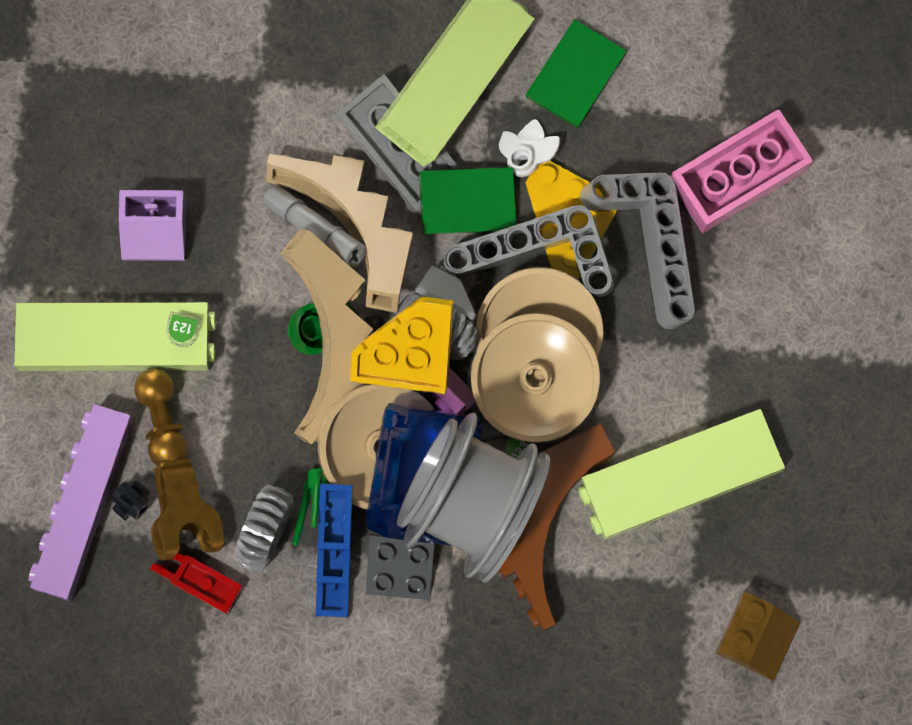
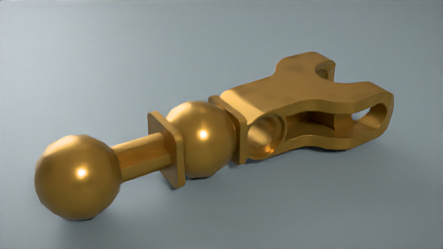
M151 368L145 370L136 379L134 393L141 404L149 407L153 423V429L145 437L146 440H150L148 455L151 461L157 465L153 472L155 474V485L161 512L151 528V537L157 557L164 561L173 559L180 549V530H189L196 535L203 551L208 553L219 552L224 545V533L220 515L200 497L195 473L191 466V459H186L188 443L184 435L180 433L183 429V424L172 425L168 402L171 401L174 394V382L171 376L162 369Z

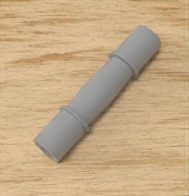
M273 186L265 193L263 205L282 218L287 225H294L298 230H310L350 267L357 266L363 260L366 254V247L347 234L343 228L335 227L323 216L306 207L303 200L297 199L280 186Z

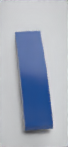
M320 484L316 617L348 618L353 485Z

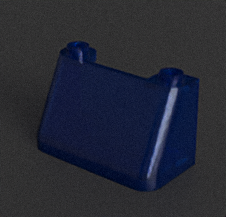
M388 403L382 418L366 519L369 530L386 538L404 540L408 524L402 528L397 525V519L408 489L425 455L441 429L450 419L458 422V428L468 415L405 404ZM477 417V425L473 437L480 440L482 435L481 418ZM426 532L417 541L452 546Z

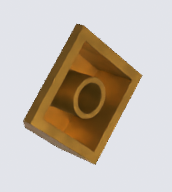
M744 592L737 603L715 654L774 681L800 622L777 606L748 592Z

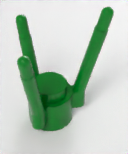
M322 469L309 470L307 481H304V493L292 542L294 546L299 544L310 497L313 498L311 527H317L320 484H329Z

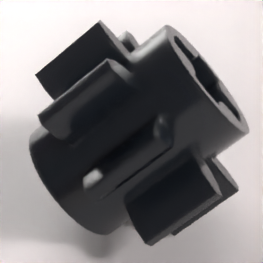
M137 480L133 485L125 481L115 490L111 497V500L115 503L112 509L125 521L129 516L137 520L146 512L151 504V501L147 498L150 492Z

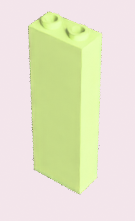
M466 0L375 128L423 167L434 161L531 25L534 18L528 14V10L522 4L513 0Z
M208 302L16 303L14 366L19 371H145L151 368L164 371L209 370V362H215L216 356L215 343H210V331L216 330V313L210 312ZM173 314L197 320L194 335L188 341L178 342L170 336L169 326Z
M759 409L584 476L580 481L582 486L577 489L583 505L590 504L594 514L589 519L595 535L602 534L603 539L607 540L778 474L785 469V466L763 413Z

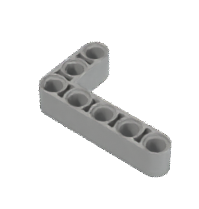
M661 172L597 176L582 188L580 192L581 203L591 211L640 209L657 321L663 328L669 330L683 325L692 319L695 307L674 180L668 174ZM653 186L657 187L660 196L655 193ZM624 187L630 190L631 197L626 194ZM595 188L601 191L603 198L596 194ZM658 216L664 220L665 226L658 221ZM662 246L667 248L669 256L663 252ZM667 276L673 280L674 287L668 283ZM672 307L678 311L679 318L673 314Z
M581 205L572 206L454 245L444 255V264L449 271L458 276H466L571 242L586 289L594 296L602 297L608 295L614 287V277L595 218L589 209ZM579 213L586 214L588 216L587 225L582 229L573 228V217ZM549 223L556 224L558 227L556 236L552 239L543 238V227ZM518 233L526 234L528 239L525 247L521 249H515L512 246V239ZM488 243H495L497 254L491 259H485L482 255L483 247ZM588 243H593L598 248L597 255L592 259H584L581 255L583 246ZM458 253H465L467 255V264L461 269H455L452 263L454 256ZM597 273H603L607 276L606 286L599 290L593 289L591 286L592 277Z

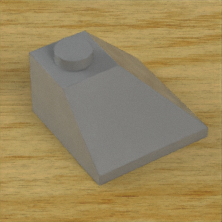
M431 266L417 286L415 294L420 296L426 295L430 298L453 300V308L458 313L465 315L466 319L470 320L474 326L475 312L461 280L457 278V274L452 273L444 266H440L439 269Z

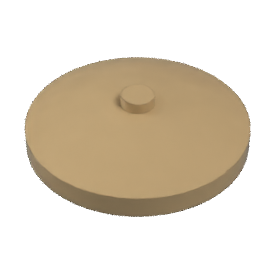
M531 267L518 270L501 279L489 291L480 307L476 321L478 348L486 336L501 323L525 314H546L565 320L576 327L589 341L598 358L603 341V321L599 306L585 285L566 272L548 267Z
M525 314L501 323L482 341L472 364L471 385L479 410L495 429L515 440L542 443L566 436L585 421L597 400L600 387V371L598 360L591 344L576 327L565 320L551 315Z
M373 384L359 386L338 399L322 422L318 437V457L322 472L329 484L353 485L352 504L372 511L400 509L425 455L443 428V424L433 406L423 396L411 389Z

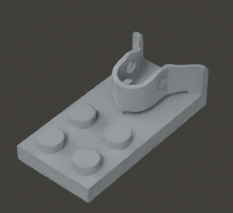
M383 74L342 109L332 115L331 120L333 123L335 121L342 123L413 212H416L421 208L419 172L457 170L460 168L444 148L434 161L423 167L375 128L399 94L397 89Z

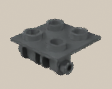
M370 534L366 595L430 600L435 540L419 539L413 546L406 547L404 537Z

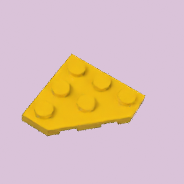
M551 161L539 164L525 182L535 219L572 206H584L580 200V192L589 181ZM595 188L596 194L603 198L601 191ZM590 210L595 218L601 239L618 210ZM583 213L575 215L572 219V227L575 229H582L588 223V216ZM553 223L546 224L542 229L543 238H554L558 232L557 225ZM571 242L545 250L551 268L561 270L578 280L580 279L581 273ZM593 243L584 245L581 250L582 257L584 259H591L597 245Z
M421 296L356 345L352 351L350 381L446 394L448 389L454 301Z

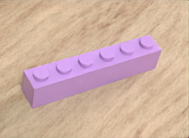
M96 404L93 405L91 411H86L81 425V429L85 430L81 442L76 441L72 449L71 459L74 462L71 471H66L61 481L60 489L64 490L61 500L54 503L50 513V520H53L50 532L43 534L39 545V550L43 551L39 563L33 564L29 573L28 581L32 582L30 588L70 602L72 601L134 421L130 415Z

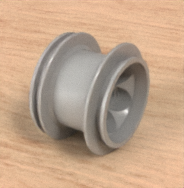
M471 413L465 417L458 428V422L450 419L435 438L408 489L398 515L397 525L404 528L408 524L404 537L406 547L413 546L422 534L426 532L466 552L465 577L471 578L478 573V580L486 583L501 568L521 536L543 489L550 466V456L544 452L537 456V446L530 444L515 459L476 439L473 435L477 425V415Z

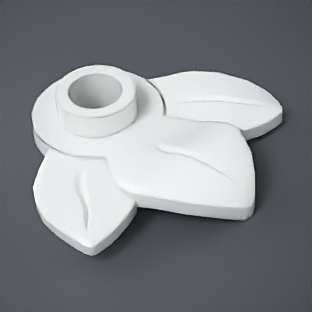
M536 119L529 122L518 135L509 131H503L499 141L500 152L508 159V168L513 167V174L518 177L528 176L536 170L539 164L550 161L560 146V138L558 136L545 137L544 130ZM522 160H528L526 164L519 166Z

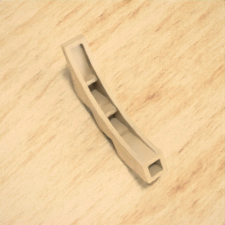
M269 154L266 182L290 188L312 198L328 209L347 228L351 236L366 247V254L363 258L368 283L366 307L397 313L411 253L413 232H407L399 228L384 227L387 216L388 196L375 192L360 191L364 174V160H358L349 156L333 155L332 164L329 165L319 161L296 159L287 155Z
M300 229L280 254L297 271L309 290L319 315L322 332L323 356L318 388L307 414L294 432L302 441L312 445L314 441L318 442L322 422L335 402L347 392L366 384L350 381L351 357L354 347L366 339L373 328L345 305L347 302L351 303L358 297L362 291L360 286L365 279L310 230Z

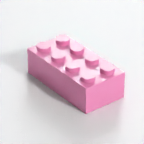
M778 109L672 172L671 177L675 182L678 197L703 234L807 172L813 160Z

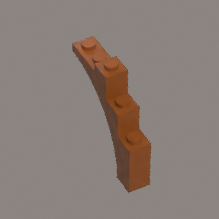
M601 424L542 451L550 456V466L543 489L521 536L496 573H500L503 579L515 574L517 579L512 581L513 586L520 599L526 597L531 607L526 610L533 627L540 626L542 632L555 626V621L546 599L543 580V556L549 526L559 505L573 486L593 468L614 456L615 451Z

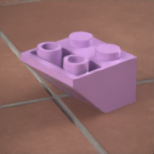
M120 190L119 233L122 261H185L187 199L183 191Z

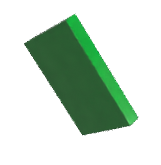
M574 19L525 94V98L578 129L626 55L627 50Z
M513 167L419 172L422 235L496 232L516 225Z

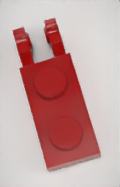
M177 553L173 558L181 563L175 574L160 564L153 563L150 570L170 580L172 585L227 615L243 588L241 584L188 555L183 556Z

